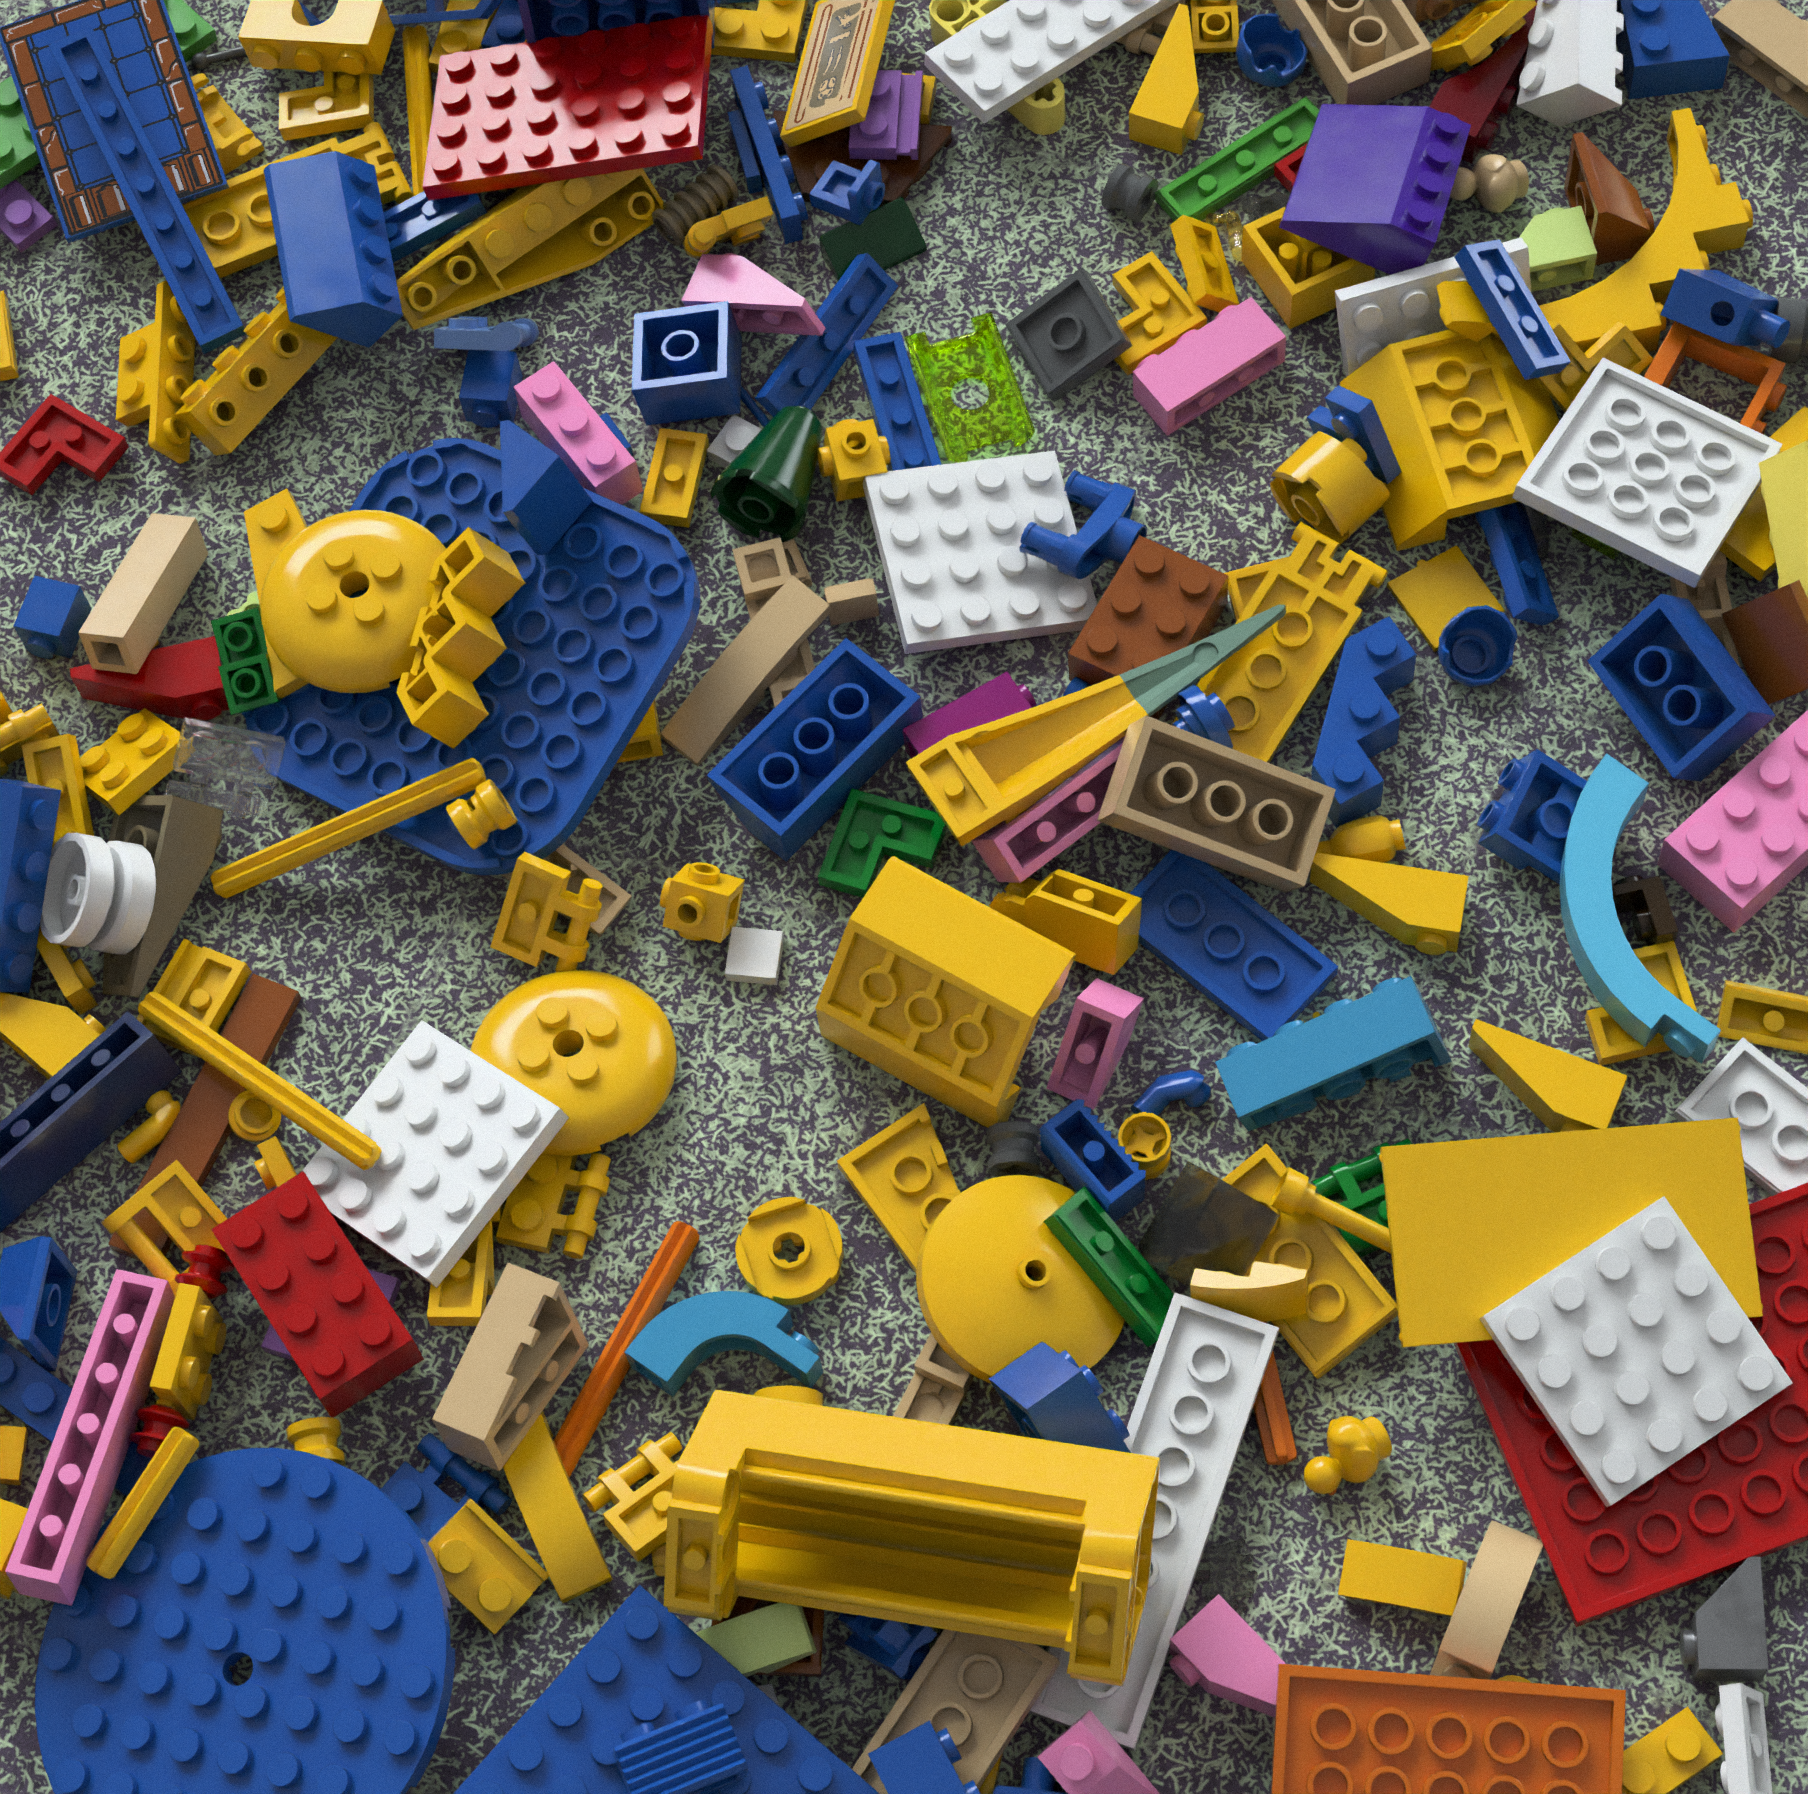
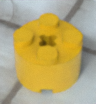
M1321 431L1313 434L1271 475L1276 477L1270 482L1272 494L1288 518L1294 523L1301 517L1304 518L1317 531L1338 542L1339 546L1378 511L1390 497L1387 487L1378 478L1374 477L1364 462L1367 460L1366 452L1356 441L1346 438L1343 442H1340Z

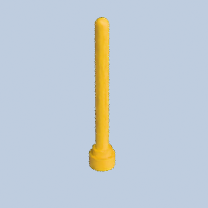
M1290 1167L1285 1170L1271 1197V1207L1289 1216L1293 1212L1302 1216L1306 1211L1391 1254L1389 1228L1316 1193V1186L1308 1183V1176Z

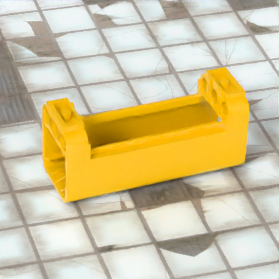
M716 1389L679 1459L674 1475L672 1496L667 1509L663 1606H667L670 1613L720 1621L722 1617H729L737 1597L742 1596L1063 1648L1064 1651L1070 1652L1067 1674H1070V1678L1123 1687L1148 1591L1160 1457Z

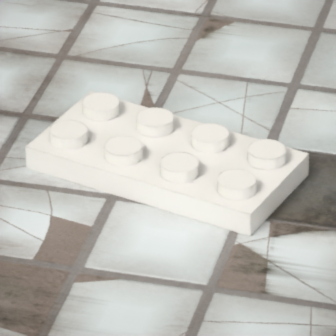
M1521 237L1503 242L1502 244L1531 292L1528 246ZM1454 257L1335 290L1342 362L1346 376L1350 375L1389 344L1448 330L1440 317L1439 309L1441 304L1436 286L1443 281L1467 282Z

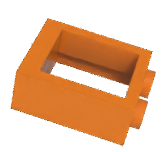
M1674 321L1644 377L1668 388L1685 356L1759 386L1740 424L1764 435L1767 423L1762 422V419L1767 410L1776 413L1788 387L1781 383L1786 363L1745 346H1734Z

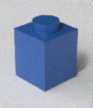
M468 350L459 394V400L466 421L485 428L496 427L500 424V421L510 420L514 423L518 401L513 387L522 382L523 378L516 351Z
M34 575L13 627L23 642L25 649L31 654L44 659H52L54 655L71 658L80 638L78 632L92 608L80 586Z

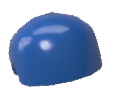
M1273 13L1254 15L1242 24L1236 47V58L1241 72L1246 77L1263 86L1277 88L1292 83L1304 72L1308 49L1301 39L1299 29L1296 28L1293 31L1284 29L1281 26L1279 16Z
M1487 605L1467 607L1452 617L1443 628L1438 645L1439 663L1452 681L1470 688L1491 685L1505 674L1506 670L1513 664L1514 646L1518 638L1517 631L1505 613Z

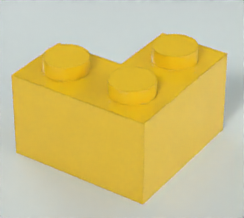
M1285 207L1243 226L1241 261L1289 329H1292L1336 308L1335 290L1374 280L1375 268L1279 228Z

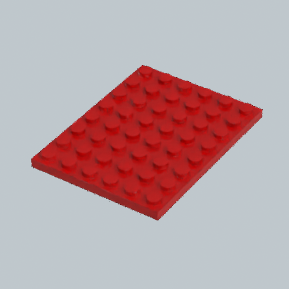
M1808 1183L1749 1204L1760 1298L1763 1304V1316L1749 1318V1320L1793 1383L1611 1506H1605L1495 1341L1454 1343L1535 1534L1543 1544L1542 1550L1576 1627L1740 1566L1748 1557H1764L1808 1540Z

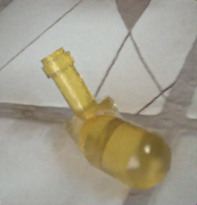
M1231 209L1226 214H1207L1206 223L1211 225L1226 224L1228 244L1232 257L1235 261L1242 262L1243 226L1239 215Z

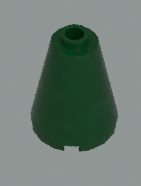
M787 406L782 408L718 475L710 491L711 499L716 495L720 503L716 509L717 512L734 529L759 538L760 530L780 535L779 537L782 542L791 540L798 535L806 518L818 459L817 448H820L823 434L822 424L813 411L803 406Z

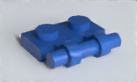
M432 1433L425 1435L417 1446V1450L430 1460L428 1467L420 1473L408 1462L404 1461L381 1488L388 1497L405 1510L418 1526L427 1543L463 1507L468 1499H472L481 1508L486 1505L498 1516L503 1514L512 1502V1498L498 1488L499 1480L487 1471L480 1473L466 1462L462 1455L448 1450L446 1445ZM448 1475L467 1490L458 1503L438 1488Z

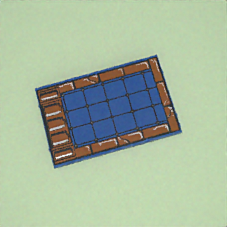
M78 0L0 27V42L68 243L136 220L48 46L89 26L92 27L181 204L229 188L164 0Z

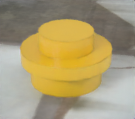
M247 1090L240 1093L231 1103L228 1111V1121L233 1132L241 1139L250 1142H260L268 1139L276 1132L281 1122V1113Z

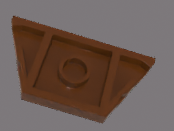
M774 110L773 118H775L781 134L787 111ZM921 124L918 160H911V156L897 155V160L871 159L880 163L882 181L885 184L884 198L879 207L898 198L905 200L909 195L910 187L920 181L930 169V162L943 146L947 148L952 142V126ZM850 126L789 147L781 139L804 202H811L810 192L833 160L860 171L863 170L870 160L850 159Z

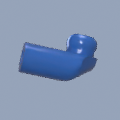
M1194 1070L1161 1075L1134 1102L1131 1110L1134 1114L1147 1112L1158 1116L1171 1101L1184 1099L1190 1107H1199L1210 1098L1211 1087L1203 1081L1204 1076Z

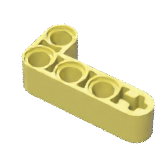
M931 0L929 13L932 41L937 46L1000 7L1007 0ZM1057 77L1007 110L1032 132L1040 135L1053 134L1060 130L1066 119L1064 85Z

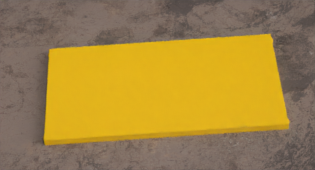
M1738 1117L1381 1147L1379 1160L1382 1162L1401 1347L1493 1340L1479 1318L1663 1196L1672 1206L1747 1317H1762L1763 1304L1760 1298L1740 1138L1741 1127Z

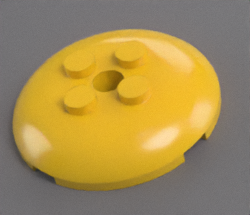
M380 510L342 512L326 517L306 527L294 536L279 552L267 573L262 588L260 604L261 621L268 642L277 654L278 659L300 679L329 691L367 693L389 688V682L401 678L402 673L411 671L416 650L410 647L420 608L429 607L435 585L428 581L433 562L446 550L445 546L433 533L417 522L395 513ZM365 587L368 588L362 596L349 598L354 592L364 590Z
M594 970L553 972L529 980L516 987L499 1000L488 1012L475 1034L470 1050L561 1108L569 1117L542 1152L543 1154L558 1156L582 1155L601 1151L600 1145L613 1141L627 1133L631 1137L653 1119L665 1103L672 1089L677 1069V1050L674 1034L660 1006L646 992L621 977ZM577 1048H579V1049L581 1050L579 1053H577V1054H575V1055H573V1056H570V1057H564V1056H563L564 1054H566V1053H568V1052H573V1051L575 1052V1051L577 1050Z

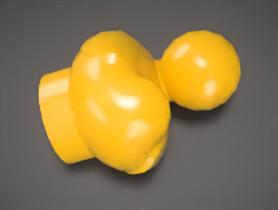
M1346 1415L1331 1420L1327 1430V1446L1330 1457L1317 1456L1306 1464L1304 1468L1305 1484L1314 1493L1334 1495L1342 1479L1356 1484L1369 1480L1374 1476L1379 1461L1389 1457L1392 1453L1391 1440L1383 1424L1373 1416L1360 1420L1359 1418Z

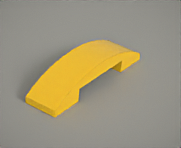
M542 1411L507 1460L503 1469L560 1600L562 1603H565L612 1581L613 1578L595 1534L587 1523L552 1439L554 1436Z

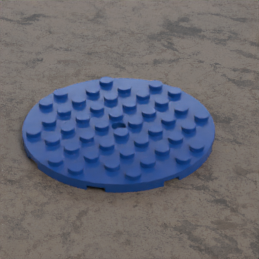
M248 1448L222 1452L187 1464L115 1577L112 1579L104 1578L86 1565L72 1606L57 1602L53 1605L39 1651L35 1680V1717L42 1760L54 1794H406L411 1786L416 1788L436 1750L446 1721L455 1668V1649L451 1647L448 1610L451 1609L449 1595L434 1553L418 1526L397 1502L393 1501L368 1479L330 1459L307 1452L282 1448ZM117 1511L99 1529L92 1550L94 1549L95 1545L97 1544V1542L105 1532L106 1528L116 1515ZM249 1656L252 1659L253 1672L244 1684L236 1686L229 1667L230 1665L235 1666L241 1658Z

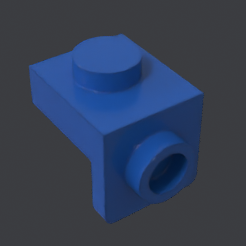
M870 159L863 170L860 171L833 160L809 194L811 206L861 225L869 212L876 210L884 198L885 184L882 181L880 163Z

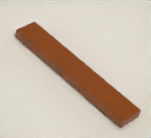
M253 973L220 1035L266 1066L301 1000L299 992ZM205 1062L135 1194L175 1160L179 1161L202 1188L232 1131L228 1121L230 1105L240 1093L247 1091V1089L208 1062ZM143 1208L132 1218L166 1256L173 1241L146 1209ZM114 1232L108 1243L111 1249L141 1261L122 1238Z

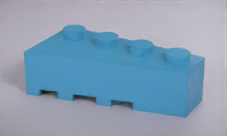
M1409 976L1403 980L1396 977L1382 981L1372 989L1373 993L1355 1001L1343 999L1334 1002L1324 1009L1323 1015L1305 1023L1302 1020L1286 1023L1275 1031V1036L1257 1044L1255 1042H1245L1236 1045L1226 1053L1227 1057L1216 1061L1215 1063L1236 1115L1245 1128L1251 1131L1312 1110L1317 1106L1315 1098L1325 1095L1328 1100H1338L1359 1094L1360 1090L1365 1086L1366 1080L1375 1077L1378 1079L1388 1078L1390 1083L1409 1077L1411 1075L1409 1068L1413 1064L1430 1058L1434 1067L1452 1062L1429 1007L1412 977Z

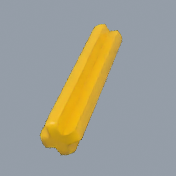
M176 1426L171 1428L86 1559V1565L92 1571L107 1579L115 1577L199 1447V1440L182 1428Z

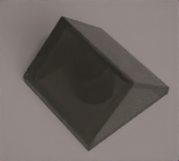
M1188 1161L1136 1249L1148 1263L1189 1288L1195 1268L1215 1272L1225 1271L1244 1277L1280 1215L1220 1178Z

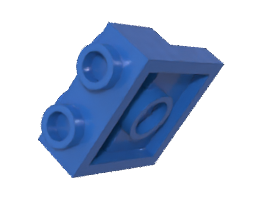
M1538 749L1520 760L1513 758L1506 765L1498 779V784L1505 788L1499 801L1492 800L1478 819L1477 826L1484 830L1478 844L1517 869L1522 870L1527 866H1531L1560 885L1561 861L1570 821L1587 781Z

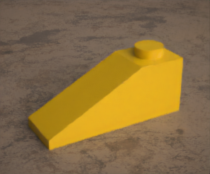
M1179 3L1129 111V139L1182 155L1189 139L1196 141L1203 126L1204 113L1199 112V89L1189 9L1187 5Z
M1315 853L1310 872V882L1402 943L1415 946L1422 953L1441 955L1446 951L1457 952L1469 876Z
M0 992V1039L48 1080L106 1030L90 1014L81 1019L69 1007Z
M1475 1019L1468 1047L1549 1130L1567 1132L1609 1128L1628 1075Z

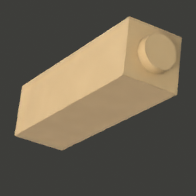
M151 513L78 632L92 669L131 674L139 672L208 556L196 517Z

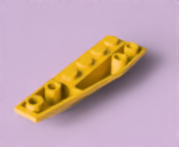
M643 168L522 186L488 210L486 214L477 218L396 281L402 314L411 329L416 330L594 265L654 224L652 213L656 209L664 210V202Z

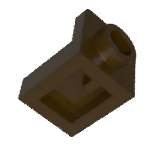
M1639 875L1629 876L1620 879L1612 886L1616 912L1620 914L1632 911V923L1639 941L1646 940L1648 946L1673 940L1675 942L1679 931L1660 875L1646 879Z

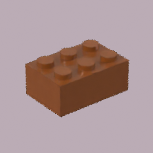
M1139 535L1068 652L1069 680L1072 681L1075 677H1079L1092 686L1207 638L1228 603L1229 576ZM1168 704L1150 717L1159 720Z

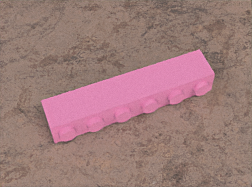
M116 1269L5 1570L19 1594L69 1606L73 1604L86 1568V1559L94 1546L131 1442L129 1435L134 1433L139 1420L135 1415L136 1411L143 1408L150 1389V1382L175 1299L168 1280Z

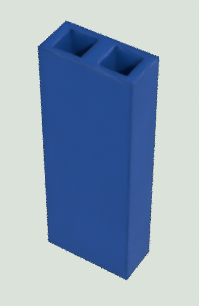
M739 109L727 112L748 192L752 194L763 191L759 169L742 111Z

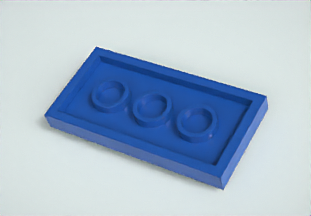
M1171 850L1129 893L1142 898L1138 942L1261 1041L1275 1036V1031L1279 1027L1294 1021L1338 973V965L1212 866L1175 850Z

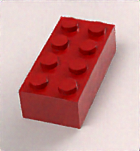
M304 1171L211 1229L330 1417H336L424 1360L413 1338Z

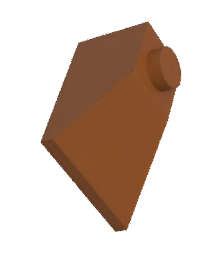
M1583 132L1573 134L1564 190L1570 208L1582 206L1597 251L1595 265L1631 259L1655 232L1652 212L1650 208L1643 209L1636 188Z

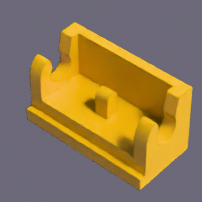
M204 73L191 77L195 91L200 87H204L209 82ZM214 85L208 86L197 93L225 175L265 150L260 140L255 138L254 133L246 127L222 98Z

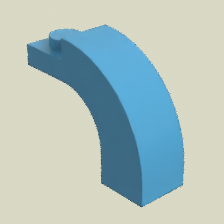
M739 1291L709 1292L690 1297L670 1306L651 1320L624 1352L632 1369L672 1397L675 1396L691 1373L703 1361L715 1354L730 1350H745L757 1353L770 1360L808 1388H812L824 1372L820 1357L817 1355L820 1351L819 1348L799 1332L794 1331L791 1336L787 1335L794 1326L789 1309L768 1298Z

